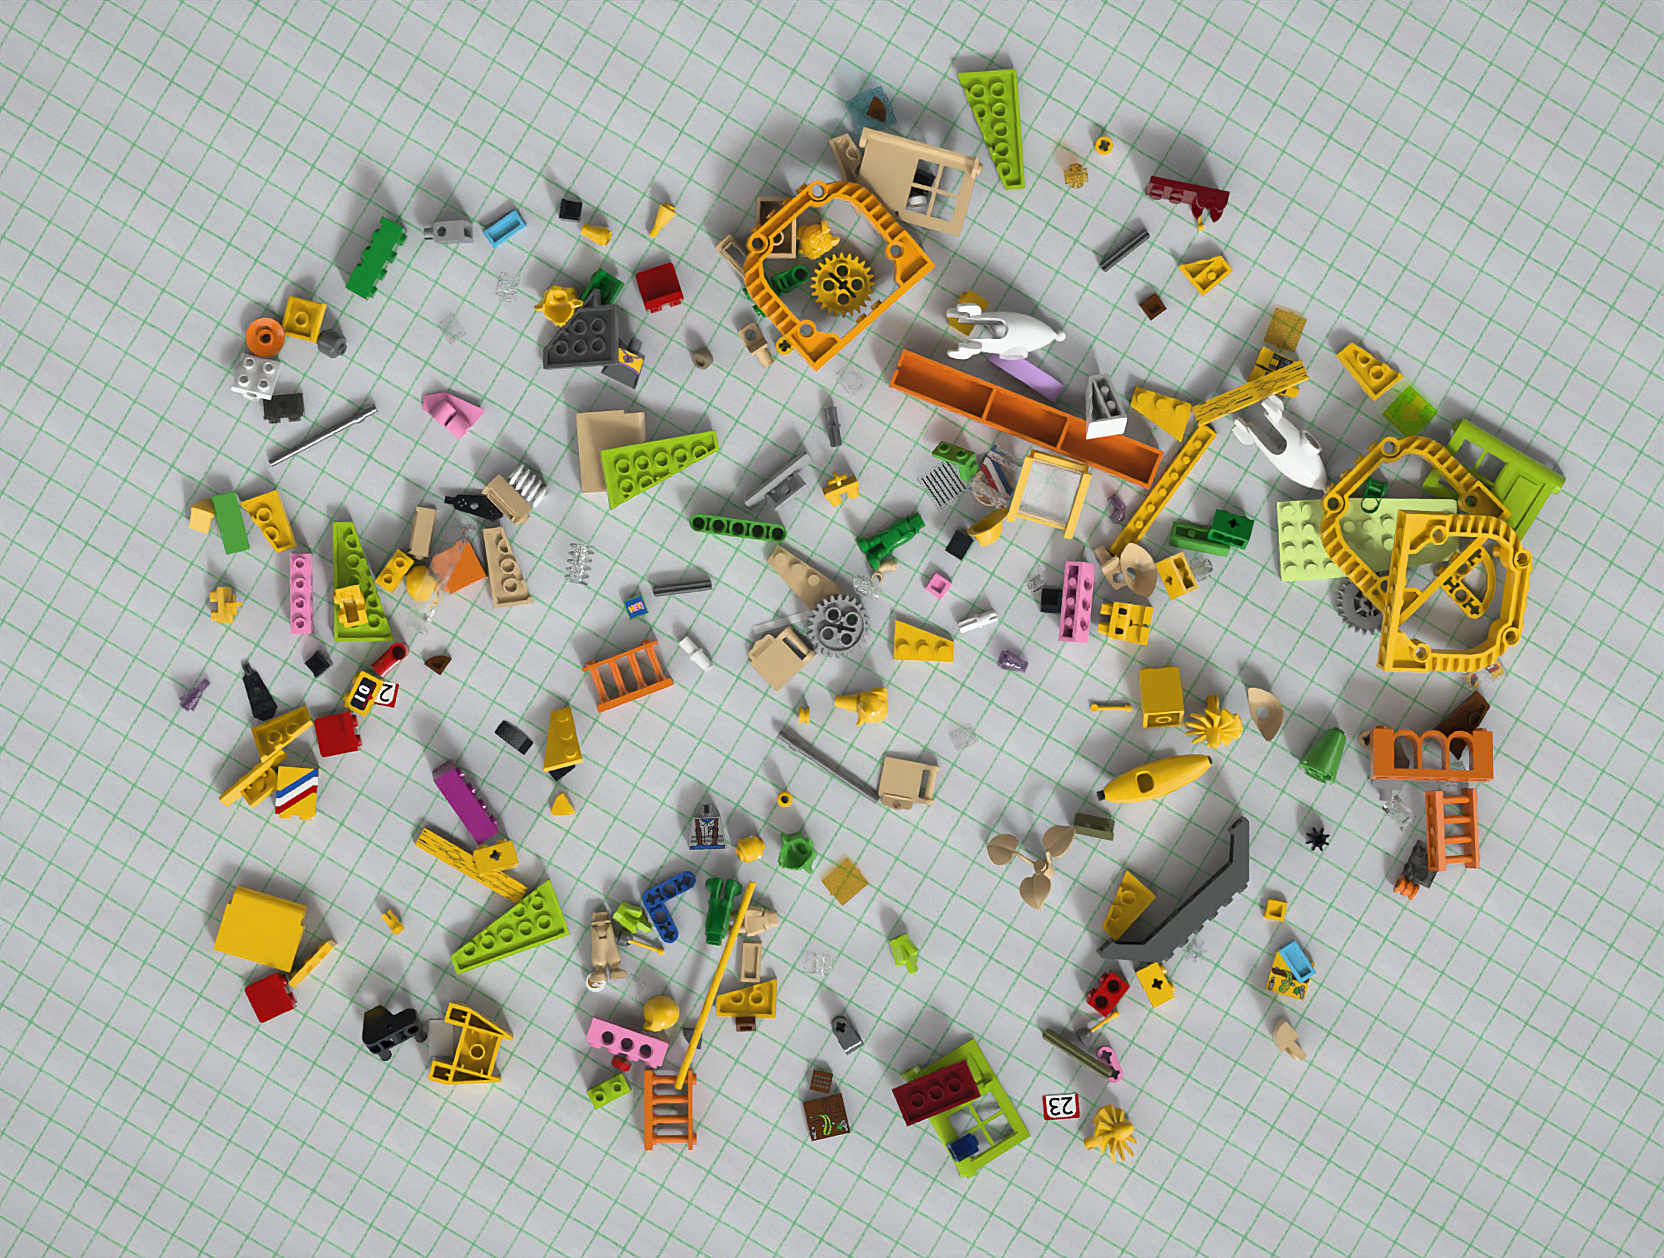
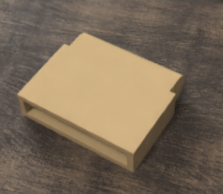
M625 410L576 413L583 494L606 492L599 451L647 442L644 412L625 413Z

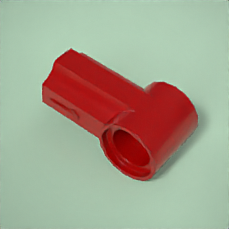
M404 642L392 644L371 666L378 675L384 678L408 656V645ZM396 646L403 648L404 653L401 657L397 656L394 652Z

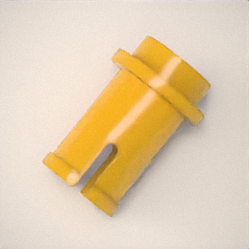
M783 791L778 794L777 802L782 807H788L793 802V797L791 793ZM784 795L788 796V802H783L781 797Z
M391 909L387 911V915L384 913L381 916L392 930L391 934L394 933L396 936L405 929L404 923L398 920Z

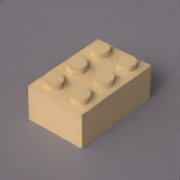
M756 197V225L759 222L763 225L768 220L766 216L774 209L778 212L783 207L781 203L788 197ZM796 218L773 238V250L765 259L796 260ZM756 238V249H760L762 242Z

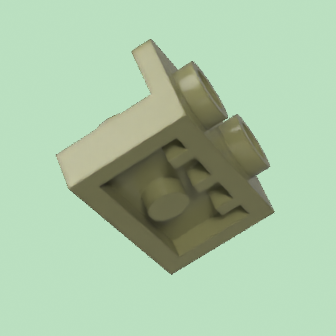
M1076 813L1073 825L1076 829V834L1113 841L1114 820Z

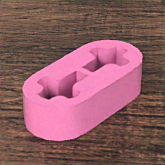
M1109 1046L1100 1047L1096 1054L1098 1061L1108 1067L1112 1065L1115 1071L1119 1070L1117 1078L1110 1076L1107 1080L1113 1083L1119 1082L1123 1077V1071L1115 1052ZM1103 1050L1111 1052L1109 1055L1110 1063H1107L1105 1058H1100L1103 1055Z

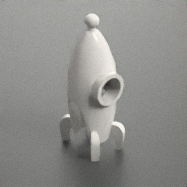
M975 303L957 304V308L948 309L946 312L947 317L959 318L958 323L985 325L992 333V339H966L964 343H958V349H948V356L957 359H968L972 354H978L980 351L997 353L1001 359H1023L1028 357V352L1042 348L1053 341V339L1061 342L1066 336L1064 331L1057 330L1054 332L1048 325L1030 315L1016 312H981V308Z
M1277 396L1267 397L1261 404L1266 409L1264 415L1286 439L1284 442L1272 441L1251 420L1247 424L1240 416L1235 419L1234 423L1236 425L1232 428V431L1240 442L1245 445L1255 442L1270 462L1292 481L1312 489L1323 490L1324 495L1327 493L1325 489L1328 487V479L1325 467L1319 456V452L1322 451L1320 444L1308 431H1299L1290 421L1282 416L1284 405Z

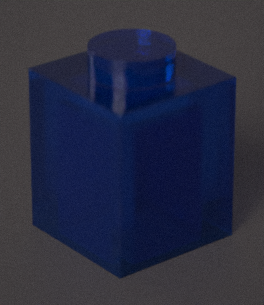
M964 1133L945 1144L954 1162H961L979 1151V1142L975 1135L970 1133Z

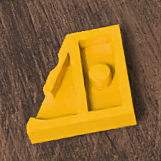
M1221 255L1183 264L1178 267L1202 297L1233 272V269Z

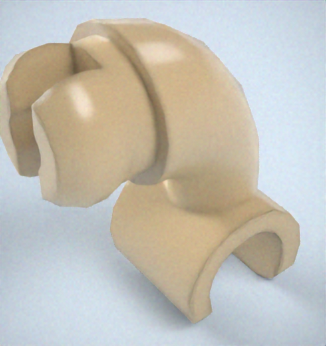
M892 559L882 561L880 567L871 577L872 582L875 575H880L881 584L883 581L882 573L886 570L896 571L898 562Z

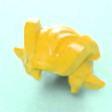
M821 220V225H803L797 229L796 237L800 240L801 246L796 250L798 253L804 254L805 257L813 260L832 249V246L837 245L840 238L832 236L827 220Z
M553 285L550 289L544 291L543 299L534 306V309L536 311H543L546 318L555 323L556 326L559 325L561 327L574 314L575 307L582 306L583 301L579 300L580 298L574 287Z
M886 687L861 691L857 713L859 717L856 725L860 726L864 722L869 724L885 720L889 707Z

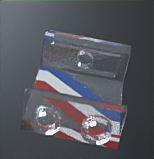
M994 444L969 489L976 496L989 500L992 505L1004 508L1018 483L1024 460Z

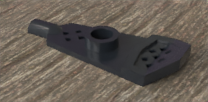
M458 494L456 497L445 496L444 503L453 505L455 510L485 518L492 522L503 518V513L487 496ZM476 503L478 507L476 509H472L470 507L471 504Z
M249 663L242 665L245 672L243 682L253 717L261 721L273 718L278 706L258 672L252 671ZM255 688L260 689L258 696L253 694Z

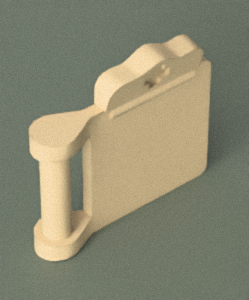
M791 625L776 638L767 634L763 639L756 641L753 649L748 652V656L752 660L751 666L776 691H779L817 654L814 649L811 650L792 631L794 628ZM786 636L806 655L804 659L801 660L783 641Z
M886 757L878 792L879 796H882V804L894 810H910L913 802L933 806V791L940 766ZM923 770H928L929 775L925 796L920 798L918 796Z

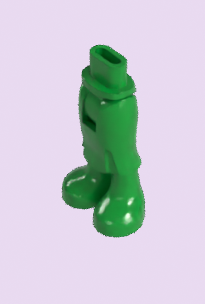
M915 513L911 517L908 515L898 519L884 530L877 531V534L872 537L864 538L859 536L855 538V542L863 554L879 543L883 545L865 556L872 569L876 571L880 567V561L884 556L889 553L892 554L896 548L909 542L926 525L920 515Z
M713 877L705 882V888L710 892L708 912L705 919L706 943L709 945L721 946L722 939L726 936L730 923V913L734 906V896H739L743 890L742 884L735 880H726L723 899H719L724 882L722 878Z

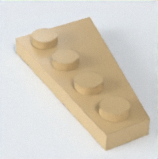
M847 133L828 140L843 181L856 183L863 160L861 152ZM854 208L856 216L860 215L861 213Z
M503 527L483 529L493 609L534 603Z
M777 545L767 560L768 564L810 609H817L815 603L823 604L822 597L828 601L829 594H831L835 599L836 594H841L844 588L779 545Z

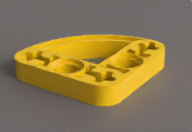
M1482 546L1478 548L1480 550V557H1474L1470 560L1473 562V565L1466 560L1464 562L1467 566L1466 571L1459 573L1456 570L1450 576V583L1453 586L1457 583L1458 587L1454 588L1450 593L1449 590L1452 588L1448 584L1440 586L1466 616L1472 619L1479 618L1485 613L1493 600L1496 590L1495 567L1489 554ZM1482 561L1486 571L1487 586L1480 603L1462 584L1461 580ZM1460 589L1466 593V598L1463 601H1458L1455 598L1456 591ZM1471 598L1472 601L1469 603L1472 606H1478L1477 611L1479 613L1470 614L1471 608L1468 605L1464 608L1462 604H1465Z

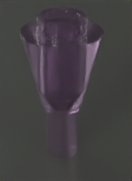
M204 678L197 687L179 698L181 701L179 705L187 712L189 710L194 712L204 690L211 683Z

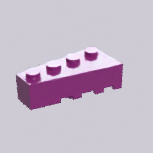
M452 759L432 771L434 783L478 845L498 833L497 825L499 823L493 814H488L486 811L488 809L482 798L478 799L475 794L477 793L475 788L464 778L465 774L460 767L456 766Z

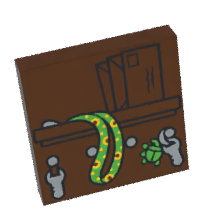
M842 1093L803 1102L811 1141L851 1133Z

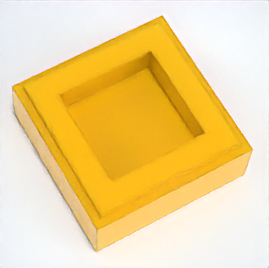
M1267 898L1263 917L1284 922L1288 902Z

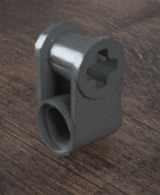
M836 1016L832 1020V1031L847 1055L864 1045L862 1039L846 1017ZM837 1022L845 1023L843 1030L840 1028L836 1029Z

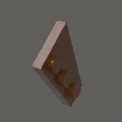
M1475 691L1432 730L1440 731L1446 738L1455 731H1465L1470 734L1472 731H1475V728L1479 727L1490 705L1478 691ZM1454 738L1450 741L1449 751L1457 760L1461 758L1467 743L1459 738Z

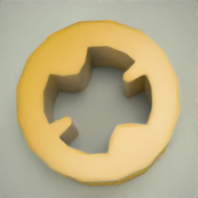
M1100 137L1095 143V150L1100 155H1107L1113 149V142L1108 137ZM1101 141L1109 143L1107 151L1099 149Z
M781 337L776 342V350L781 355H788L793 351V347L790 345V348H787L785 352L781 351L782 348L779 349V344L786 340L784 337Z
M800 706L799 724L802 722L809 724L810 707L804 709Z

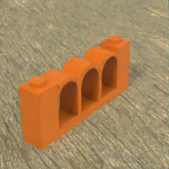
M1378 725L1370 731V779L1490 782L1494 779L1493 731H1487L1486 728H1475V731H1472L1470 734L1465 731H1455L1446 738L1440 731L1429 730L1418 737L1412 730L1403 729L1394 733V729H1388V726ZM1397 737H1406L1413 744L1414 769L1394 768V741ZM1424 738H1434L1439 742L1441 746L1442 770L1422 769V741ZM1459 738L1467 743L1469 748V770H1450L1449 745L1452 739Z

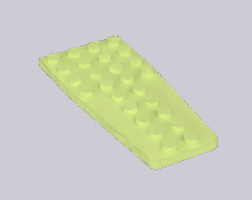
M1322 498L1276 502L1280 577L1282 582L1347 577L1328 557L1321 542L1320 522L1324 513L1320 506ZM1329 498L1327 502L1328 507L1334 509L1336 501L1333 498ZM1349 498V508L1339 520L1341 535L1349 548L1374 572L1390 570L1398 509L1441 511L1457 514V502L1454 499ZM1376 499L1378 500V502H1379V499H1381L1379 508L1377 509L1376 512H1374V513H1372V514H1368V513H1365V512L1362 510V508H1361V502H1362V507H1363V508H1365V509L1368 510V511H1371V510H1373L1375 507L1378 506V503H1377ZM1448 536L1447 540L1441 545H1435L1430 542L1416 554H1409L1407 567L1449 561L1448 559L1456 551L1459 553V536Z

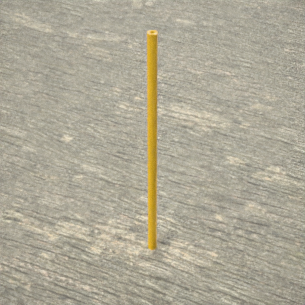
M749 880L674 1088L681 1090L755 889L756 883Z

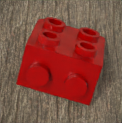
M672 263L663 264L636 274L635 277L646 312L650 311L653 314L662 311V307L670 305V308L681 305V301L685 300Z
M353 711L314 720L322 757L361 750L360 746H363L361 734H357L356 726H359L357 715H354Z
M280 971L247 986L244 990L261 1023L297 1007V999L294 993L289 991L287 978Z

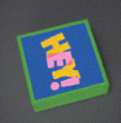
M642 594L623 601L630 620L649 613Z

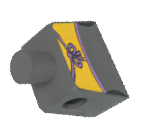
M632 338L628 347L620 344L619 365L604 366L601 373L635 389L645 360V355L639 353L643 342Z

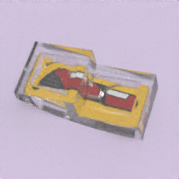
M1498 657L1492 665L1479 671L1467 672L1462 675V678L1471 694L1507 676L1508 673L1500 657Z

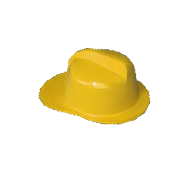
M998 508L992 511L981 521L972 525L967 530V534L975 536L982 547L995 542L1002 534L1001 522L1008 515V508Z

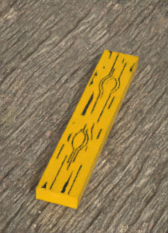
M1299 360L1191 408L1198 426H1203L1310 378L1303 361Z
M424 828L415 843V846L516 904L522 900L529 888L501 871L479 877L472 854L427 828Z

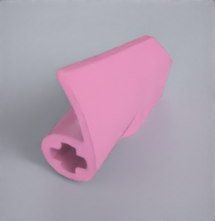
M446 392L424 396L423 409L440 425H444L458 439H461L484 413L483 409Z

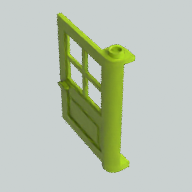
M1462 416L1460 420L1457 419L1451 428L1454 431L1453 436L1445 448L1455 456L1463 441L1467 439L1484 449L1472 469L1463 464L1461 465L1472 476L1491 486L1489 491L1512 513L1505 522L1513 528L1520 541H1522L1551 493L1554 495L1559 493L1566 481V477L1527 456ZM1487 452L1506 462L1494 483L1475 472ZM1432 468L1421 487L1441 499H1454L1457 502V508L1460 509L1458 506V498L1460 496L1458 492L1455 493L1438 483L1442 476ZM1465 499L1466 505L1472 507L1473 503Z
M974 1038L924 1069H921L919 1064L900 1074L903 1080L910 1082L943 1066H949L960 1059L966 1058L981 1097L988 1092L992 1093L1001 1110L982 1122L971 1105L978 1098L928 1118L958 1169V1175L961 1178L967 1177V1179L975 1176L978 1173L976 1170L1031 1136ZM967 1106L977 1125L958 1136L948 1117ZM1004 1114L1014 1132L994 1144L984 1125ZM980 1128L991 1147L971 1159L961 1140Z

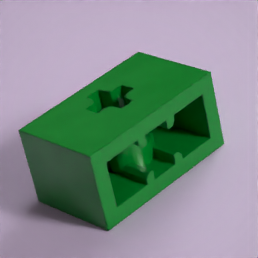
M1216 509L1211 520L1207 538L1245 550L1250 541L1254 520L1245 516L1231 514L1226 510Z

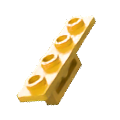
M281 749L264 763L256 764L249 773L240 777L238 782L232 787L224 790L222 795L218 797L220 802L228 807L239 797L243 796L252 808H255L277 789L278 774L274 769L289 757L288 754Z

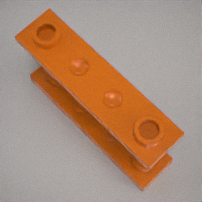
M652 638L642 641V646L600 662L594 659L585 663L586 667L582 668L583 672L590 670L601 699L599 700L600 704L596 706L598 713L674 685L672 677L667 679V676H664L653 648L654 645L659 644L658 640L653 641ZM646 649L657 678L655 679V684L648 685V682L645 683L634 654L635 652ZM625 656L628 658L638 684L636 686L637 690L631 693L629 689H626L616 663L617 659ZM606 663L609 664L619 690V697L611 700L610 696L608 697L597 669L598 666Z
M1462 788V795L1443 796V791H1425L1428 871H1446V864L1465 863V868H1480L1477 818L1478 796L1475 788ZM1462 803L1463 815L1444 816L1443 804ZM1463 823L1464 835H1444V824ZM1464 843V855L1445 856V844Z
M653 1068L644 1069V1150H653V1145H657V1143H688V1150H693V1145H697V1133H693V1085H697V1074L693 1073V1068L688 1069V1075H686L684 1083H688V1095H657V1093H653V1085H657V1083H675L678 1075H657V1073H653ZM657 1103H688V1115H657V1113H653V1105H657ZM657 1123H688V1135H657V1133H653V1125H657Z

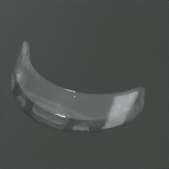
M455 517L425 574L406 626L428 636L437 606L462 551L469 542L473 532L477 529V526Z

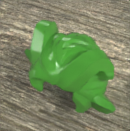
M800 831L788 835L784 832L781 833V839L784 843L779 852V866L783 869L787 868L796 871L804 869L807 873H812L811 866L818 855L813 848L812 839L805 837Z

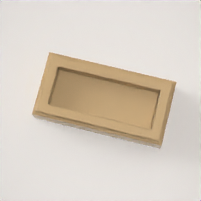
M742 941L740 982L760 983L762 942Z

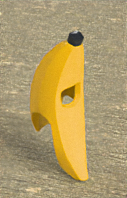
M1185 754L1153 760L1139 765L1117 776L1107 783L1102 790L1097 791L1098 800H1107L1113 803H1134L1166 796L1205 773L1213 764L1210 755Z

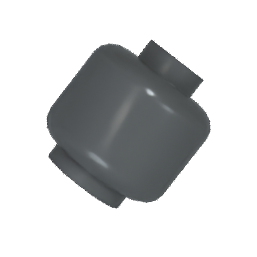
M334 329L323 330L319 334L316 343L321 353L330 358H336L346 352L347 345L344 335Z

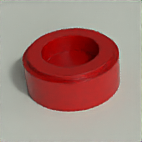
M614 1056L611 1061L612 1066L625 1072L629 1071L632 1065L630 1061L620 1056Z

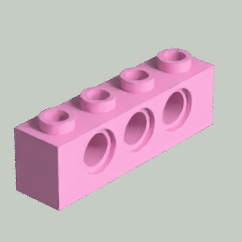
M290 554L291 634H313V554Z
M1066 561L1058 641L1088 643L1095 564L1074 561Z
M597 1016L593 1017L586 1037V1041H589L590 1046L600 1048V1046L606 1047L608 1052L619 1055V1052L627 1054L626 1058L633 1061H638V1059L644 1060L646 1065L654 1068L657 1065H662L669 1045V1041ZM606 1031L612 1032L614 1039L612 1041H605L603 1033ZM630 1038L633 1045L630 1048L623 1047L622 1039ZM647 1044L651 1047L652 1051L646 1055L641 1052L640 1047Z

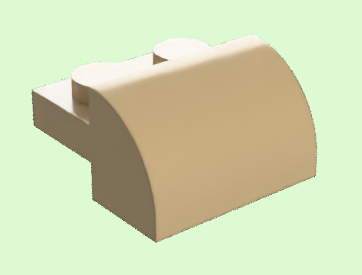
M1281 1017L1275 1023L1272 1030L1274 1044L1281 1052L1285 1050L1294 1060L1296 1058H1299L1301 1061L1305 1059L1307 1055L1294 1042L1299 1037L1298 1033Z

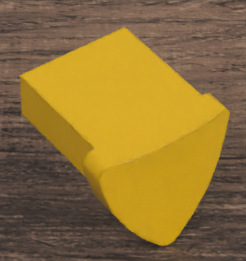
M203 499L191 506L190 511L192 514L189 528L208 534L215 510L210 499Z
M564 792L556 797L551 814L568 816L576 813L575 808Z

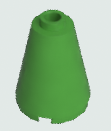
M1337 727L1328 729L1301 759L1298 768L1301 770L1303 767L1306 769L1305 774L1324 784L1326 781H1330L1329 785H1332L1336 779L1346 742L1345 732Z

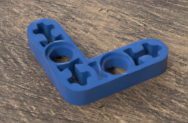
M690 871L682 872L647 890L642 897L643 904L661 939L666 943L675 942L679 932L664 902L694 887L696 878ZM684 875L687 877L691 876V885L688 886L685 883L680 886L682 890L678 891V886L673 880L678 879L679 883L684 879ZM666 884L674 886L675 892L672 895L664 893L663 887ZM660 888L661 895L665 899L661 900L659 896L655 899L654 904L651 902L647 903V894L655 895L658 893L656 889ZM657 911L665 912L666 919L663 922H658L655 919ZM670 921L671 925L667 926L670 931H675L673 939L665 938L666 930L664 927L660 929L659 926L665 925Z

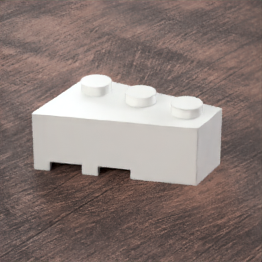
M1108 373L1089 376L1086 388V439L1124 433L1127 415Z

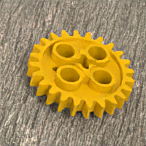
M840 253V257L837 259L835 254H832V261L826 257L825 265L822 263L818 264L821 270L814 269L818 276L811 277V280L816 282V284L810 285V288L816 289L811 295L818 296L815 303L822 302L820 309L822 310L827 307V314L834 311V317H837L840 312L842 317L845 318L846 312H849L852 317L853 310L860 313V306L867 307L864 301L872 300L868 294H874L870 287L874 286L875 283L869 280L874 275L867 274L871 268L864 269L865 261L859 264L858 256L851 260L850 253L847 258H844L843 253ZM839 266L847 268L848 274L841 277L837 274L836 270ZM829 273H833L841 282L846 281V287L856 295V298H853L845 289L839 290V283L832 279ZM858 279L862 282L860 290H854L851 287L853 280ZM829 280L834 283L832 291L824 290L823 283ZM840 294L847 295L849 298L848 304H839L838 296Z

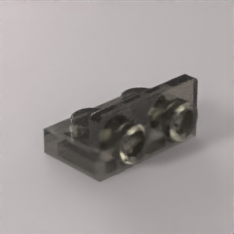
M303 393L274 395L271 397V400L263 398V420L269 421V424L281 423V419H289V422L301 421V417H306Z
M1418 840L1401 875H1405V878L1430 889L1438 871H1428L1427 843Z

